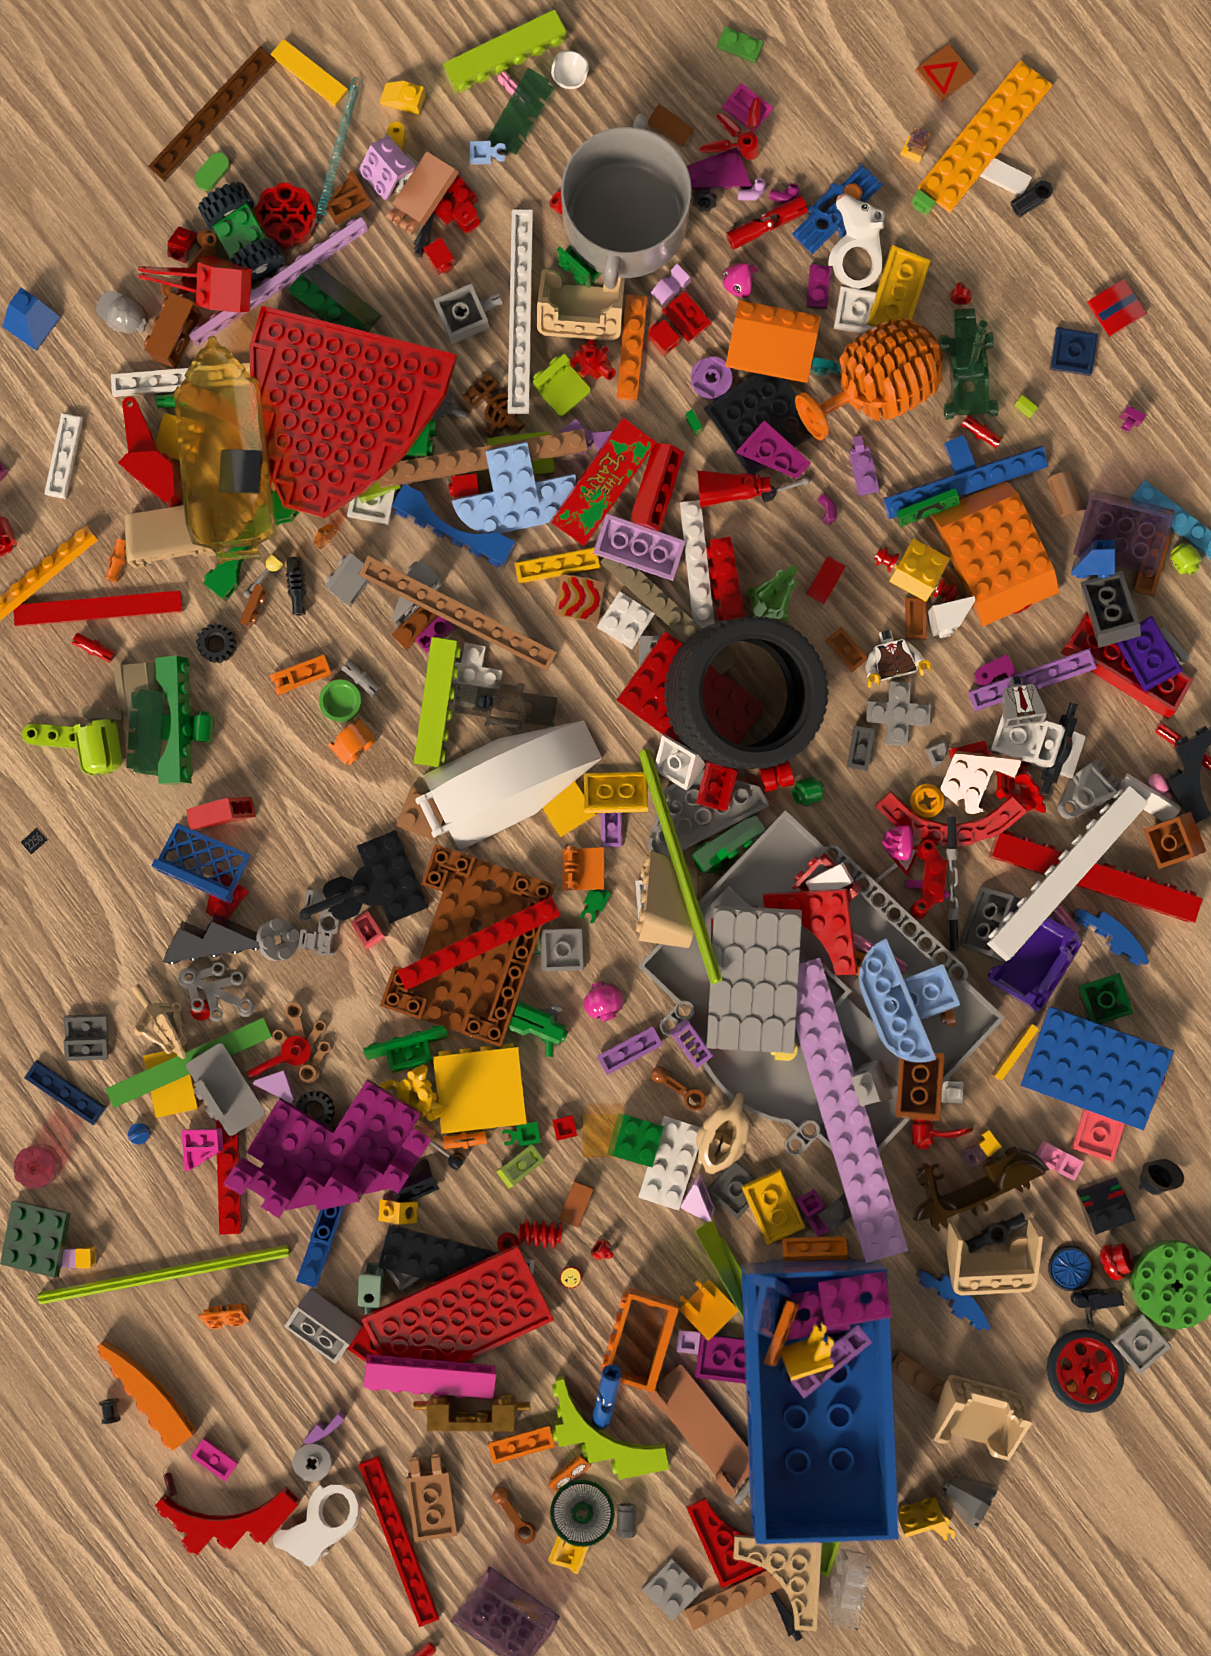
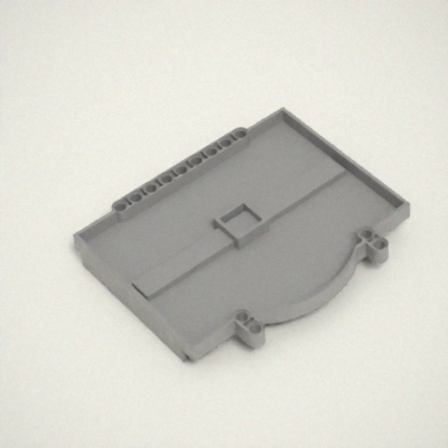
M785 810L698 901L710 940L711 918H714L715 905L754 907L757 905L758 908H764L763 894L794 892L792 886L796 883L794 880L796 875L801 870L806 872L810 868L807 864L815 856L819 858L823 853L826 854L828 849L835 850L837 858L834 862L837 865L842 862L851 865L852 879L858 882L860 878H863L868 882L867 889L864 891L860 890L849 902L853 934L856 933L875 945L887 939L893 955L907 963L905 972L901 974L903 979L942 965L936 961V955L939 952L944 953L946 956V961L943 965L960 1003L959 1006L953 1008L956 1026L947 1027L946 1023L942 1024L940 1013L920 1020L933 1052L944 1053L945 1055L944 1084L1005 1017L965 980L968 974L966 967L836 845L824 847ZM820 864L807 879L828 869ZM880 893L883 896L884 900L881 905H876L873 902L874 894ZM891 908H896L899 911V917L896 920H892L889 917L888 913ZM907 923L914 925L915 930L911 935H908L904 930V926ZM801 925L799 964L820 958L854 1072L860 1064L878 1059L881 1061L893 1098L864 1105L878 1152H880L910 1120L896 1117L900 1057L888 1050L881 1041L862 996L859 976L855 974L835 975L831 958L824 945L811 931ZM693 932L689 948L657 944L638 967L677 1003L661 1020V1031L665 1035L672 1036L663 1027L665 1021L673 1020L677 1026L687 1019L707 1046L710 981L695 933ZM924 937L930 941V946L926 950L920 946V941ZM855 947L856 950L866 955V953ZM955 967L961 970V976L958 979H954L951 974L952 969ZM682 1004L689 1005V1015L681 1016L678 1009ZM796 1029L794 1042L797 1045L798 1051L797 1055L789 1061L775 1060L771 1052L709 1048L714 1056L703 1063V1066L717 1086L734 1101L735 1095L742 1093L744 1095L742 1106L744 1109L766 1119L788 1123L794 1129L784 1142L788 1153L795 1156L800 1155L817 1137L831 1149ZM704 1049L698 1053L699 1056L705 1052ZM807 1124L815 1126V1131L811 1135L804 1133V1127ZM797 1139L800 1141L799 1149L795 1151L790 1150V1141Z

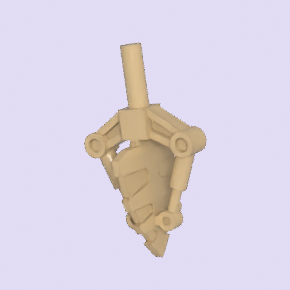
M139 984L135 985L132 990L145 1009L133 1030L134 1034L137 1036L143 1035L151 1042H156L164 1049L166 1054L175 1052L180 1058L185 1059L186 1055L182 1047L185 1046L187 1039L183 1036L181 1004L178 1002L173 1004L155 1002L152 1004ZM167 1015L173 1016L175 1028L178 1030L179 1034L178 1037L176 1035L174 1027H172L170 1021L168 1020ZM153 1020L154 1031L157 1035L160 1036L163 1042L158 1039V1036H156L155 1034L146 1029L148 1024Z

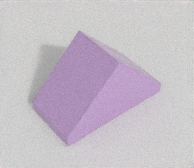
M287 1069L257 1079L253 1083V1085L290 1103H293L296 1099Z
M697 1174L683 1199L681 1208L709 1222L712 1221L715 1207L702 1175Z

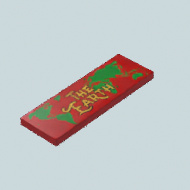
M622 417L550 522L585 546L657 442Z

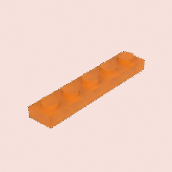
M626 295L617 399L638 400L647 296Z

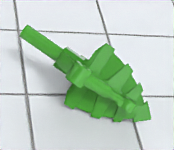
M796 564L787 568L788 570L785 572L778 570L776 576L771 580L765 581L756 588L751 587L747 590V596L750 599L754 616L773 618L782 622L788 620L787 609L791 599L790 594L797 585V581L794 579L798 568Z

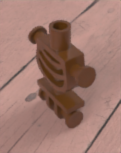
M485 371L484 376L480 380H476L478 385L475 388L471 385L469 387L470 390L466 394H462V397L471 404V400L477 396L478 398L472 403V407L475 410L484 401L488 403L484 414L486 421L490 425L487 429L483 430L485 434L493 438L496 429L503 431L507 425L517 434L525 424L517 417L518 414H508V408L505 409L508 407V393H502L495 397L491 395L499 387V384ZM490 381L493 382L489 387L486 386ZM480 388L484 390L482 394L478 392ZM506 399L504 402L499 404L498 401ZM493 407L494 412L492 414V417L490 418L489 412L490 409ZM499 414V415H500V416H499V419H498V421L496 422L495 420H496V418H497V415Z

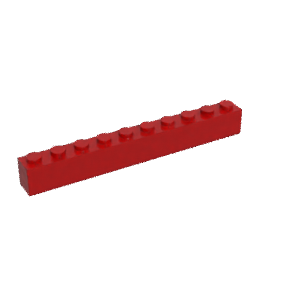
M1007 830L995 836L989 853V858L1044 875L1051 865L1056 867L1060 862L1058 857L1062 854V852L1056 851V847L1043 843V846L1035 844V840L1028 837L1019 839L1014 837L1015 833ZM1095 863L1076 884L1078 887L1188 923L1196 922L1203 898L1197 897V893L1185 889L1184 892L1176 890L1177 886L1164 883L1163 886L1157 884V880L1144 876V879L1136 877L1137 873L1129 870L1120 872L1116 870V866L1104 863L1103 866Z

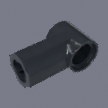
M1039 181L1033 188L1011 201L1010 204L1015 215L1021 218L1039 205L1045 204L1053 192L1052 185L1048 181ZM1037 190H1045L1047 196H1039Z

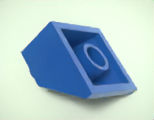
M21 287L8 304L2 327L37 351L61 317Z

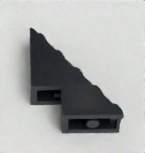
M217 914L213 915L205 931L181 921L165 953L163 962L176 964L181 960L189 959L190 961H195L205 956L218 957L223 953L231 952L232 954H237L247 949L259 950V942L256 939L257 932Z

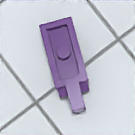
M862 435L855 436L852 439L854 448L850 449L849 458L857 494L862 496L879 492L871 450H869V446H864Z

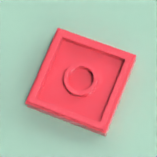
M1083 1109L1071 1148L1113 1162L1125 1124Z

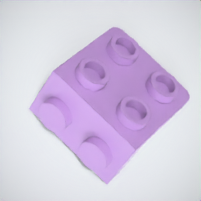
M388 135L370 145L360 166V172L372 185L377 194L386 200L390 197L397 181L413 172L415 166Z

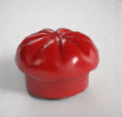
M1122 1242L1113 1246L1106 1243L1102 1246L1100 1258L1105 1272L1113 1280H1123L1125 1274L1133 1271L1132 1258L1126 1244Z

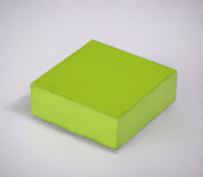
M1021 395L1014 404L1028 418H1031L1038 409V406L1024 395Z

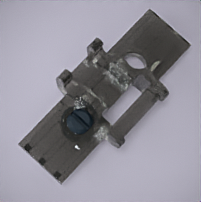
M497 679L493 683V688L457 683L454 713L485 717V726L492 724L518 728L519 731H523L524 723L554 727L557 697L523 693L524 683H518L517 685L503 684L502 680ZM524 702L531 704V713L526 714L523 711L522 704ZM492 710L518 713L519 716L518 720L491 716Z

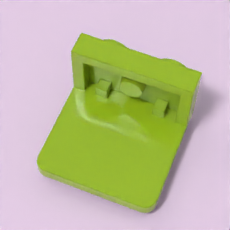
M565 354L561 357L556 356L549 363L550 366L545 371L542 369L533 377V388L560 417L566 415L591 392L590 387L570 366V360Z

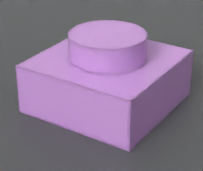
M679 1329L676 1351L698 1354L700 1332Z

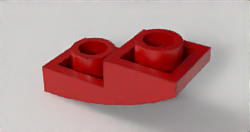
M827 555L806 595L825 604L846 565Z

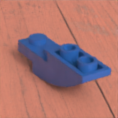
M1081 908L1075 909L1072 916L1077 919L1076 923L1086 928L1088 925L1096 929L1094 933L1103 938L1109 936L1105 943L1110 947L1109 951L1118 956L1124 954L1129 957L1128 961L1136 966L1148 964L1149 960L1143 948L1120 922L1104 911L1098 912L1095 917Z
M345 1205L319 1211L296 1282L317 1289Z
M921 1268L918 1270L916 1276L920 1279L919 1284L929 1290L932 1286L938 1290L937 1295L947 1301L951 1298L948 1306L953 1309L951 1311L953 1315L960 1319L966 1317L971 1320L969 1324L980 1331L982 1328L987 1331L990 1329L989 1323L971 1295H958L954 1291L951 1278L942 1272L939 1279Z

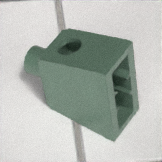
M364 1262L359 1274L358 1306L364 1307L363 1315L380 1307L383 1299L385 1269L379 1268L378 1263Z

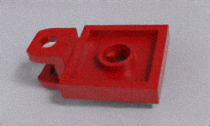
M457 175L434 212L446 226L455 220L460 229L469 234L480 225L477 211L473 207L479 200L463 179ZM447 193H453V199L450 200L447 198L445 200V195Z

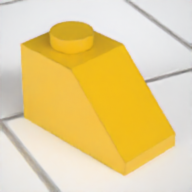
M406 81L386 83L380 104L420 116L426 97L424 87Z

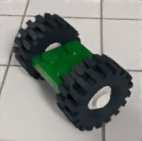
M231 182L230 185L224 184L222 188L218 187L215 189L216 191L208 193V196L204 197L202 202L199 203L198 209L208 228L214 229L230 257L229 261L252 269V284H256L257 281L261 282L264 278L272 276V273H276L278 268H281L283 263H285V258L276 241L267 238L252 210L255 203L244 183Z

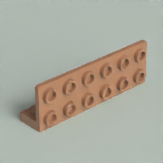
M679 1364L657 1382L654 1393L648 1391V1396L661 1412L664 1411L713 1472L717 1483L730 1498L736 1493L735 1487L749 1476L748 1446L684 1366Z

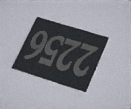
M36 828L21 841V844L32 855L47 840Z

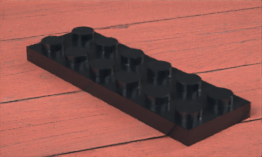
M389 1224L378 1267L437 1282L500 1252Z

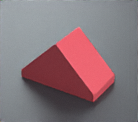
M368 910L351 922L367 949L373 948L387 937Z

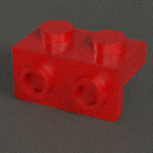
M706 762L696 804L727 811L732 802L731 795L733 787L737 783L738 770Z

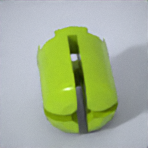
M110 719L94 720L92 723L86 724L85 727H81L80 724L73 726L80 769L83 773L91 776L99 775L98 773L101 775L110 774L122 766L123 758L116 720L113 722Z

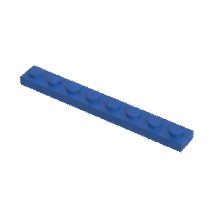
M1038 446L883 497L887 517L889 519L897 517V511L956 488L958 496L1046 468L1048 463L1044 447Z

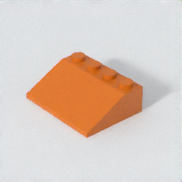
M738 300L725 367L808 383L821 316Z

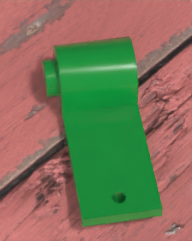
M197 711V715L190 716L192 728L191 742H213L214 717L210 716V712ZM150 714L149 739L169 740L171 715Z

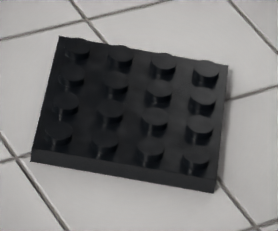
M755 373L704 407V411L747 474L756 475L767 466L737 454L736 451L764 420L794 448L813 437L802 422L795 404V397L797 395L784 378Z

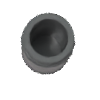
M621 1503L618 1505L616 1528L618 1537H635L637 1533L635 1504Z

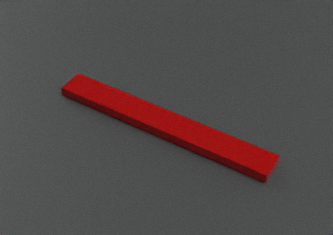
M180 590L20 604L13 610L14 626L183 612L182 592Z
M377 1455L359 1462L360 1471L418 1626L422 1627L435 1622L440 1617L380 1456Z

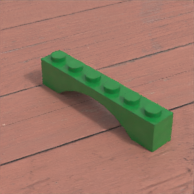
M276 490L273 492L272 500L268 505H263L257 513L259 516L254 522L250 521L246 525L245 533L232 542L231 550L227 554L224 553L219 558L216 568L208 571L204 577L205 581L203 584L225 602L228 601L239 587L241 566L252 544L271 528L293 522L300 513L285 508Z
M177 655L155 658L156 680L162 686L167 696L171 713V731L168 744L158 762V784H192L189 658Z

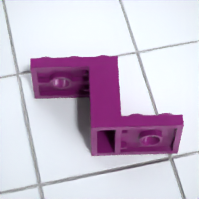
M884 1272L819 1282V1290L795 1293L792 1298L785 1297L782 1309L783 1313L787 1301H794L799 1304L786 1339L787 1341L810 1337L813 1326L817 1324L818 1329L822 1327L821 1322H824L827 1331L824 1333L825 1335L851 1330V1324L893 1317ZM864 1292L871 1293L873 1296L872 1302L863 1304L860 1301L861 1294ZM808 1309L811 1316L807 1321L799 1319L798 1314L800 1310Z

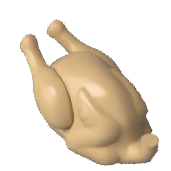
M742 1093L735 1095V1099L730 1107L720 1105L705 1120L703 1126L697 1132L698 1163L703 1164L706 1172L710 1174L730 1167L742 1157L746 1150V1143L749 1141V1120L747 1115L742 1112L744 1101Z

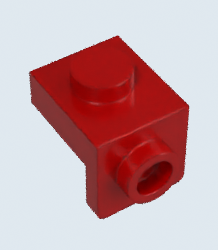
M178 226L168 240L167 256L186 264L189 251L197 241L198 233Z

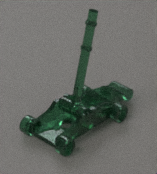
M975 308L953 309L954 339L949 338V335H939L941 351L948 352L952 398V403H944V419L950 420L954 419V416L988 414V417H997L999 411L998 401L989 400V370L986 349H993V333L987 332L988 323L985 320H981L977 326ZM966 381L973 382L975 386L974 391L966 392L963 389V384Z

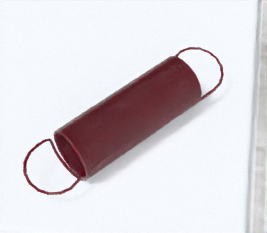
M169 1472L165 1473L163 1477L169 1497L177 1496L172 1474Z

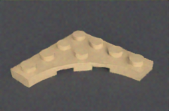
M735 1535L733 1558L753 1563L769 1571L789 1596L794 1613L795 1630L817 1631L822 1542L756 1545L754 1536Z

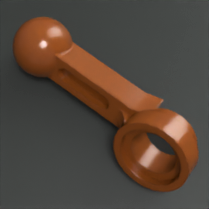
M657 1066L652 1070V1080L656 1083H664L682 1095L689 1109L697 1111L704 1107L706 1096L701 1090L684 1087L668 1076V1072L664 1067ZM694 1093L700 1095V1102L696 1105H692L689 1102L690 1095Z
M496 1488L492 1493L493 1501L501 1505L515 1527L517 1541L522 1544L533 1542L537 1535L534 1524L521 1519L509 1500V1492L506 1488ZM523 1526H527L531 1530V1535L528 1539H523L520 1536V1529Z

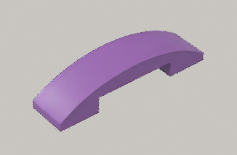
M857 1325L831 1347L830 1359L833 1363L832 1368L790 1381L805 1398L872 1342Z

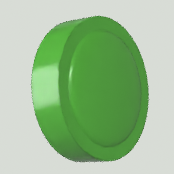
M334 680L323 687L319 696V706L323 714L330 720L347 722L355 718L360 712L362 696L358 688L351 682Z

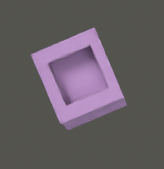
M678 264L671 270V276L661 279L651 291V294L660 301L662 306L667 304L679 293L680 289L685 288L691 282L689 275Z

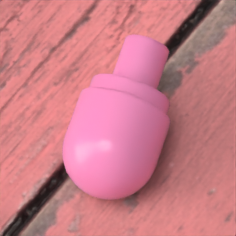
M1159 773L1150 776L1149 786L1168 799H1171L1173 796L1168 791L1170 786L1165 777Z

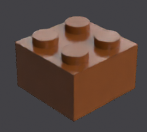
M1191 812L1143 829L1159 869L1206 852Z

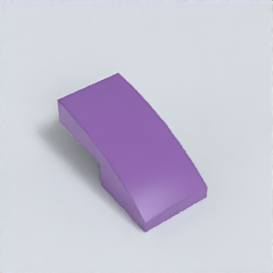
M340 1410L327 1426L319 1421L303 1442L309 1444L327 1436L345 1420L347 1415Z

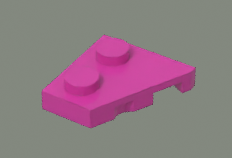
M222 1129L181 1130L185 1171L193 1170L223 1150Z

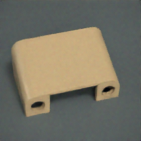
M650 850L649 854H645L644 865H642L640 877H643L642 884L646 886L645 890H642L640 903H644V909H640L639 919L636 922L635 932H639L638 941L689 948L694 930L672 859ZM687 864L695 893H697L698 868Z

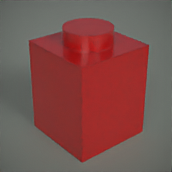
M441 237L423 248L427 259L438 275L450 272L454 268L453 266L456 265L453 255Z
M662 320L660 323L657 321L649 328L648 339L664 357L680 344L679 335L665 320Z
M477 473L451 476L452 483H448L450 496L454 495V499L480 494Z

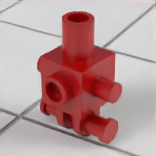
M588 339L589 341L585 345L581 344L579 346L580 351L575 350L573 352L574 356L569 359L570 366L574 369L575 365L579 362L582 369L578 373L582 378H585L588 374L596 380L601 376L607 380H612L615 377L616 370L611 367L607 358L610 350L606 346L599 350L596 347L597 343L595 340Z

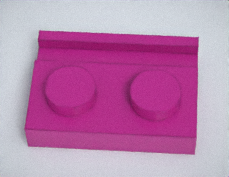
M740 83L722 105V109L750 130V127L746 125L752 101L760 97ZM760 98L761 106L758 126L754 128V134L773 111V107L762 98Z

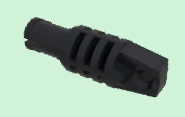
M292 556L287 558L286 577L288 579L286 581L289 584L287 585V589H289L287 592L292 600V615L302 616L306 614L304 596L307 593L305 589L306 584L304 583L306 581L304 578L305 572L301 558Z

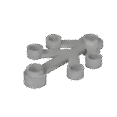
M216 962L212 967L196 971L194 968H185L179 973L178 981L182 987L188 989L193 1011L200 1012L204 1008V1001L198 995L197 988L205 991L210 1007V1018L215 1022L223 1018V1011L218 1007L216 997L237 1007L238 1013L243 1017L253 1014L254 1002L251 999H240L221 989L232 985H241L244 980L241 972L236 971L232 973L231 977L210 983L202 979L213 975L222 976L225 972L223 963ZM219 966L222 968V971L216 972L214 969ZM187 975H192L193 979L186 980L185 977ZM235 976L241 977V980L234 981L233 978ZM200 1002L202 1005L201 1007L196 1008L194 1007V1003ZM248 1003L250 1007L244 1009L242 1004ZM217 1011L221 1015L219 1017H214L212 1014Z

